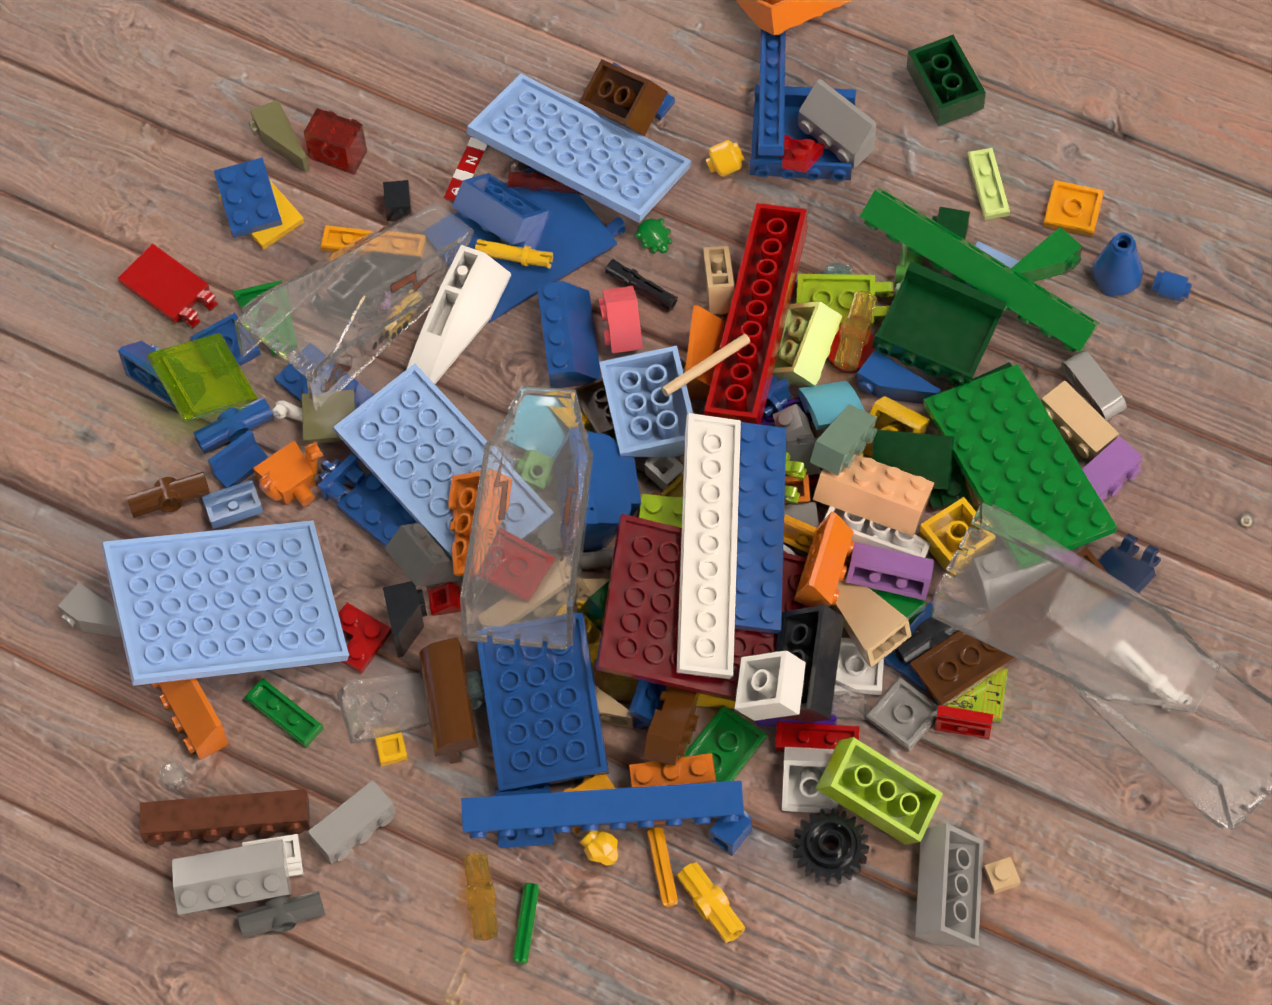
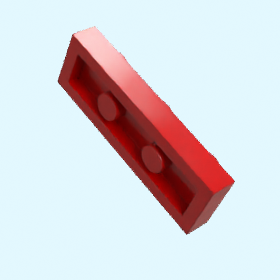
M777 722L776 751L785 752V747L835 749L840 740L852 737L859 740L860 726Z

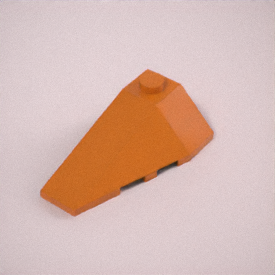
M487 469L486 473L485 470L452 476L448 504L449 509L453 510V521L450 522V530L455 535V542L452 545L453 571L456 576L467 575V568H469L468 574H471V572L477 573L479 569V551L480 565L483 560L484 531L487 533L485 537L491 538H485L484 556L489 547L486 543L490 544L494 533H496L494 523L495 525L498 523L497 504L499 503L498 497H500L501 486L497 487L498 496H495L497 494L496 487L493 488L492 495V486L496 472L492 470L491 475V469ZM499 474L498 482L507 481L505 513L509 505L513 480ZM478 488L480 497H478L479 503H477ZM481 506H482L483 508H482L481 514H480L478 537H477L478 519H479L480 509H481Z

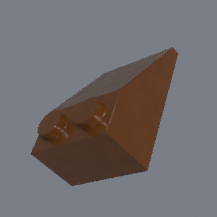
M601 59L579 103L645 136L668 91L649 79Z

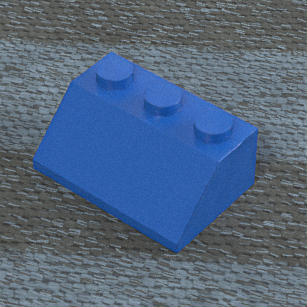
M489 173L463 180L452 205L453 208L459 211L462 217L474 220L480 224L481 229L496 234L503 243L508 245L524 242L548 214V210Z
M139 341L122 346L118 350L126 376L185 415L189 413L206 393L203 378L197 372H189L184 369L177 359L173 357L169 359L153 344L149 346L145 342Z

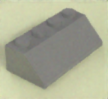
M947 823L927 828L920 843L916 937L937 945L979 946L984 840Z
M283 839L172 859L173 889L178 915L292 895Z

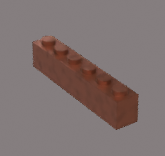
M306 789L140 802V835L144 843L153 846L163 845L169 841H176L177 843H190L193 839L216 841L220 837L230 836L235 839H243L248 837V835L254 834L269 837L279 832L300 834L303 830H310L309 797Z

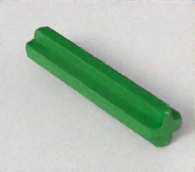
M525 883L523 888L512 956L513 962L516 964L525 965L528 962L539 894V886L535 883Z

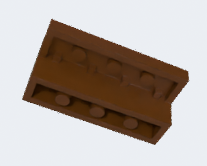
M456 637L431 643L419 653L435 756L447 755L451 764L462 762L460 751L478 748L463 649Z

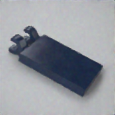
M1127 534L1124 537L1119 549L1111 546L1098 560L1120 587L1119 593L1083 617L1104 629L1113 622L1156 576L1154 567L1161 561V558L1156 556L1159 549L1152 545H1149L1144 550L1140 561L1133 558L1132 556L1140 548L1135 545L1138 538L1131 534Z

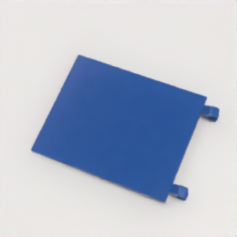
M532 167L506 182L505 184L548 210L547 216L524 242L512 246L523 248L524 246H531L534 250L553 252V262H549L552 266L548 269L535 265L522 266L519 262L492 258L509 271L511 277L488 323L493 322L538 294L537 284L557 282L616 246L617 241L613 237L623 234L626 230L623 219L617 217L605 227L576 190ZM459 211L422 233L441 260L444 259L445 263L448 260V265L452 264L451 260L453 262L458 252L457 248H460L461 245L475 249L478 239L505 244L496 234L481 229L480 224L474 220L462 217Z

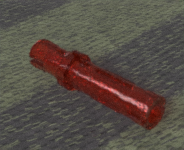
M509 171L508 187L525 188L536 192V190H547L584 195L547 175L538 174V172L520 173Z

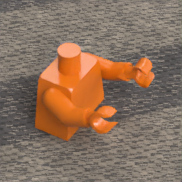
M294 440L253 468L256 480L260 483V489L271 500H280L283 504L287 505L298 499L303 506H307L314 501L315 495L310 489L316 484L314 476L318 472V458L323 456L317 442L305 446L306 451L303 456Z

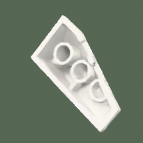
M832 506L829 507L825 516L826 518L830 512L836 513L854 531L851 539L854 543L858 542L923 558L926 557L931 543L916 534L911 536Z

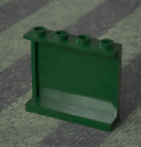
M911 261L878 333L875 334L871 348L881 355L894 357L907 366H914L924 370L930 376H938L947 380L955 387L963 386L966 383L970 384L1001 319L1007 302Z

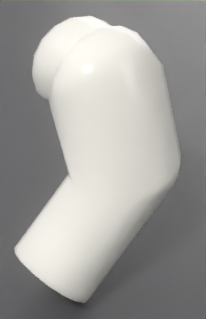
M284 400L274 404L272 413L276 418L283 419L286 416L303 422L302 408Z

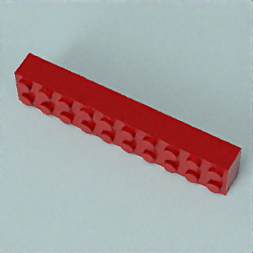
M756 203L720 349L743 334L749 337L750 343L716 364L704 410L705 416L741 420L744 423L761 425L808 230L807 209Z

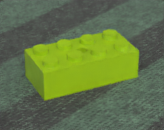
M854 737L838 741L816 790L905 845L921 842L943 795L939 790Z

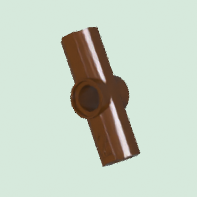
M200 472L178 480L173 477L161 478L155 483L154 487L127 495V500L133 518L160 509L163 512H174L182 507L183 502L208 495L210 490L204 472Z

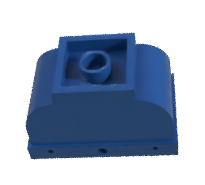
M571 428L553 457L555 460L553 469L565 551L569 552V549L570 551L574 550L571 554H575V548L577 554L582 550L584 507L586 513L588 496L583 550H598L608 546L617 534L621 514L633 516L641 505L634 457L620 456L618 443L613 438L602 433L585 432L584 428H578V431H575L576 428ZM574 450H575L576 458H578V460H577V459H573V458H574ZM580 455V500L579 495L577 494L576 496V493H573L570 526H565L567 507L564 504H567L569 486L575 489L577 486L578 473L576 471L578 472ZM571 541H577V547L571 546L576 545V542L571 543Z

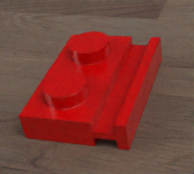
M939 705L935 730L989 739L994 714Z

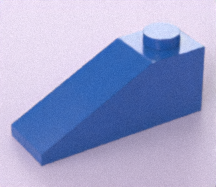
M874 350L857 372L856 385L864 393L872 394L877 398L886 396L892 400L923 404L925 398L939 394L941 391L908 369L881 355L876 350Z

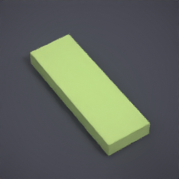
M993 148L968 152L967 158L984 220L1010 216V209Z

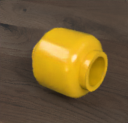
M725 140L712 146L709 149L710 157L706 159L712 173L716 171L721 177L740 170L742 162L745 161L738 143L733 144L731 140Z

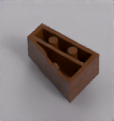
M666 686V690L662 691L660 700L663 701L659 710L656 709L647 733L643 758L675 766L679 756H685L687 744H690L693 732L696 731L699 716L695 715L699 693Z

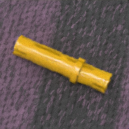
M481 239L477 240L475 250L484 252L489 257L519 262L522 266L535 265L550 269L552 265L549 262H553V252L534 250L531 246H524L523 248Z

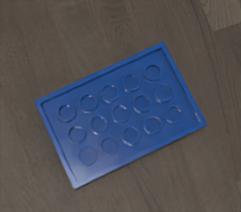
M583 612L476 632L499 791H516L521 788H533L595 775L609 774Z

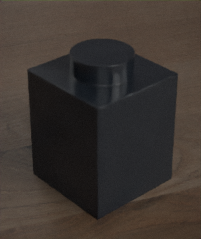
M409 181L383 182L387 221L402 222L412 219Z

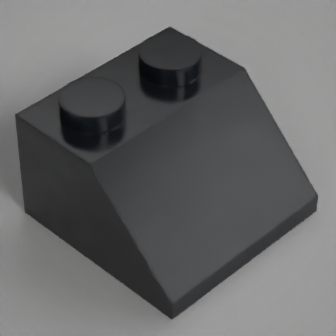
M412 581L382 587L398 658L405 655L424 628L422 617L427 616L422 589L417 590Z

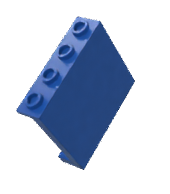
M755 85L750 175L758 177L776 176L785 179L795 177L810 180H851L852 164L842 163L836 154L829 149L823 148L822 156L806 173L782 168V159L784 157L758 155L760 85ZM785 86L784 135L790 136L791 139H811L818 143L817 139L810 134H805L798 125L799 110L813 87ZM834 89L855 105L856 90Z

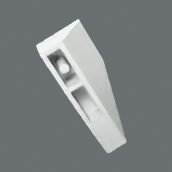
M461 245L431 306L407 369L415 363L436 384L490 320L508 284L511 273L486 253Z

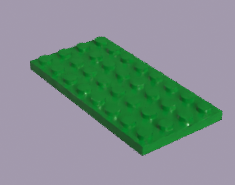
M1018 364L971 381L970 384L966 383L963 386L960 385L924 399L923 406L940 435L954 436L953 457L1019 569L1116 533L1117 525Z

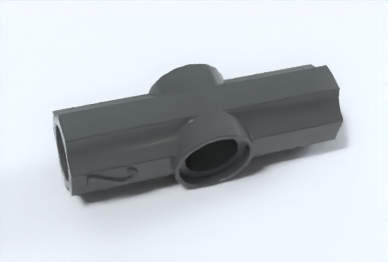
M319 890L293 898L288 896L276 897L269 900L265 906L237 913L243 938L268 931L285 932L293 929L297 923L325 915Z

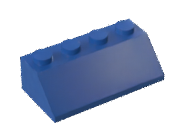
M564 281L537 284L550 389L581 386L600 379L601 371L589 290Z

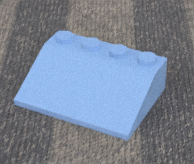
M677 346L599 362L620 456L678 457L685 455L686 416L689 413L693 414L687 386L684 385L669 396H665L661 390L663 386L683 374Z

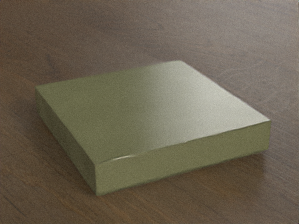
M354 389L302 394L304 444L343 441L334 432L333 427L356 410Z

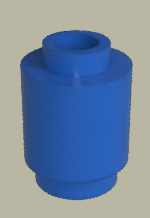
M1166 270L1164 273L1158 271L1152 291L1158 292L1157 295L1181 302L1182 298L1188 299L1192 284L1188 283L1189 277Z

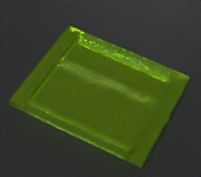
M221 333L147 354L148 360L184 423L258 399Z

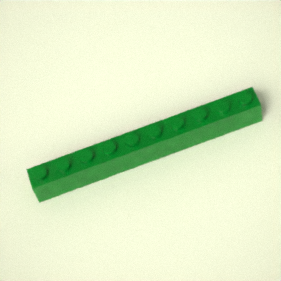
M882 188L874 190L860 214V217L865 219V225L871 229L878 230L879 228L886 232V237L894 243L899 244L902 242L907 245V250L917 257L925 256L931 260L929 264L941 271L946 269L951 272V277L954 280L963 284L967 282L975 289L1007 302L1005 311L1011 309L1019 314L1017 318L1028 325H1031V323L1041 328L1039 331L1048 338H1058L1062 341L1061 345L1071 352L1076 350L1081 352L1100 324L1097 320Z

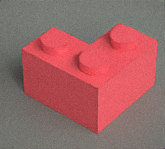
M633 286L602 290L603 298L598 300L602 321L607 320L608 330H603L605 346L610 345L612 353L643 349L638 303Z

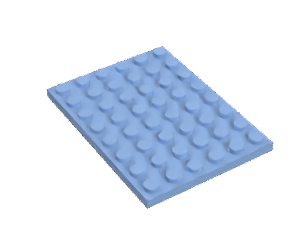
M314 521L105 541L102 543L103 556L133 686L348 660L349 653Z

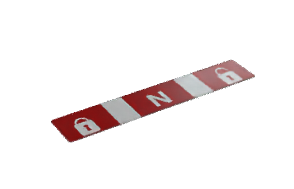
M471 136L445 192V199L454 201L462 181L473 177L487 147L486 143Z

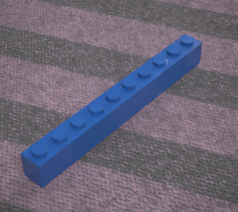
M742 781L461 798L463 833L469 834L470 839L486 838V833L497 832L498 837L514 836V831H525L526 835L542 834V829H553L554 833H570V828L581 827L582 832L598 831V826L609 825L610 830L626 829V824L636 823L638 828L655 827L654 822H666V826L683 825V820H694V825L710 824V819L722 818V823L739 822L738 817H744Z

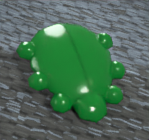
M664 219L644 220L635 233V237L640 238L642 241L641 246L643 248L650 247L652 253H656L657 250L660 253H667L669 249L667 244L672 243V239L668 238L671 230L663 225Z

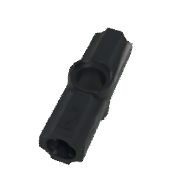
M958 604L937 618L930 617L911 633L912 636L894 649L896 657L901 664L909 665L912 661L972 623L973 620L965 606Z

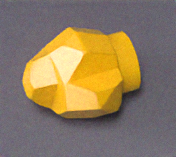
M599 830L591 831L579 842L585 847L584 851L590 861L601 862L608 866L618 860V840L610 833Z

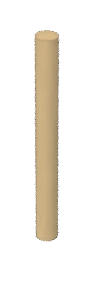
M743 334L661 388L663 394L669 396L750 343L749 337Z

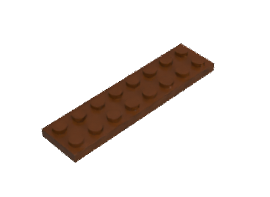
M1086 547L912 661L910 668L939 705L947 706L1119 593L1120 587Z

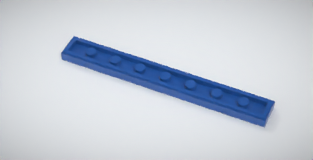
M761 29L758 155H784L786 30L782 34L772 35Z

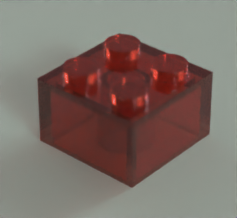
M316 108L304 130L309 159L355 175L367 153L363 124L353 118L347 119L338 116L333 111H324Z

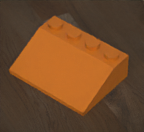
M852 0L735 1L759 28L772 35H779L789 28L802 25L809 19L820 17L827 11L840 8L843 4Z

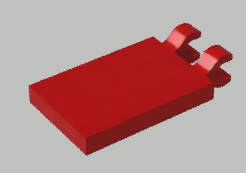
M153 243L118 277L120 284L174 324L181 319L194 329L200 323V320L196 318L198 313L192 307L199 302L206 309L212 311L218 305L214 300L216 296L209 291L208 283Z

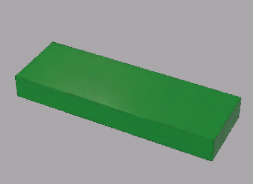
M264 678L244 697L246 702L305 748L324 729L320 722Z

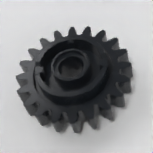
M835 808L831 809L828 816L823 809H820L819 818L810 813V823L801 820L800 826L802 830L795 829L794 836L797 839L792 840V847L796 848L793 851V858H800L797 862V867L803 868L806 866V877L815 873L816 883L821 877H825L826 885L830 884L831 878H835L836 882L841 884L842 875L848 880H852L851 870L860 873V864H866L867 857L864 854L869 853V846L865 844L868 842V835L862 834L864 825L855 827L856 817L854 816L846 820V811H843L840 816H836ZM826 843H834L838 848L827 850L824 848V845Z

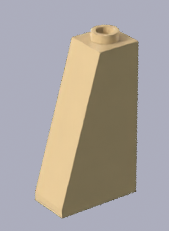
M846 570L843 580L838 581L836 587L839 590L838 599L835 605H831L835 612L844 617L843 627L867 665L872 668L912 636L908 618L870 588L847 583L848 571Z

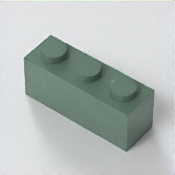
M849 404L817 439L810 463L837 476L845 467L849 469L855 456L862 454L866 443L873 441L877 433V429L874 428L877 417Z

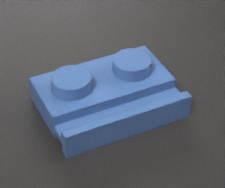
M253 480L202 496L213 529L264 513Z

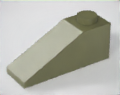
M277 99L250 110L252 121H249V125L254 136L259 134L263 144L302 171H309L307 156L279 100Z

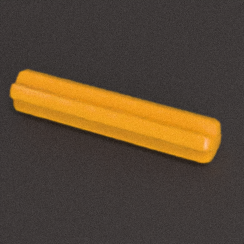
M654 827L648 830L647 835L662 906L668 908L677 905L678 898L664 831L662 828Z

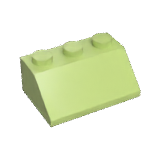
M820 301L790 304L773 375L779 380L785 377L790 384L799 387L816 386L821 377V371L826 358L830 354L834 337L839 330L842 315Z

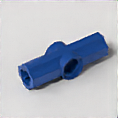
M262 397L240 409L230 408L225 410L218 416L217 421L193 432L200 449L205 454L228 441L232 443L247 431L273 419L274 415L266 399Z

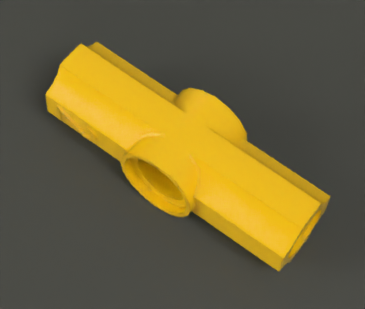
M697 862L688 864L677 874L679 882H681L685 890L692 897L693 904L704 920H709L725 943L734 941L745 931V926L729 906L730 903L725 893L717 884L714 885Z

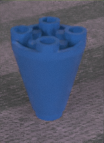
M1118 233L1093 262L1091 270L1093 281L1106 296L1128 294L1141 285L1144 271L1133 237L1128 233Z

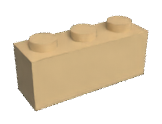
M1065 380L1041 399V403L1062 437L1067 441L1070 440L1076 446L1078 453L1085 459L1088 458L1092 461L1119 437V433Z

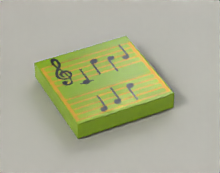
M1003 668L948 704V706L994 714L993 722L1001 723L1008 669Z

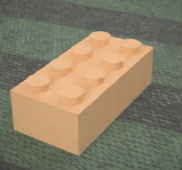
M856 455L849 469L845 467L838 476L825 469L822 470L813 500L914 536L927 507L934 482L926 480L921 476L901 471L899 468L876 462L872 458Z

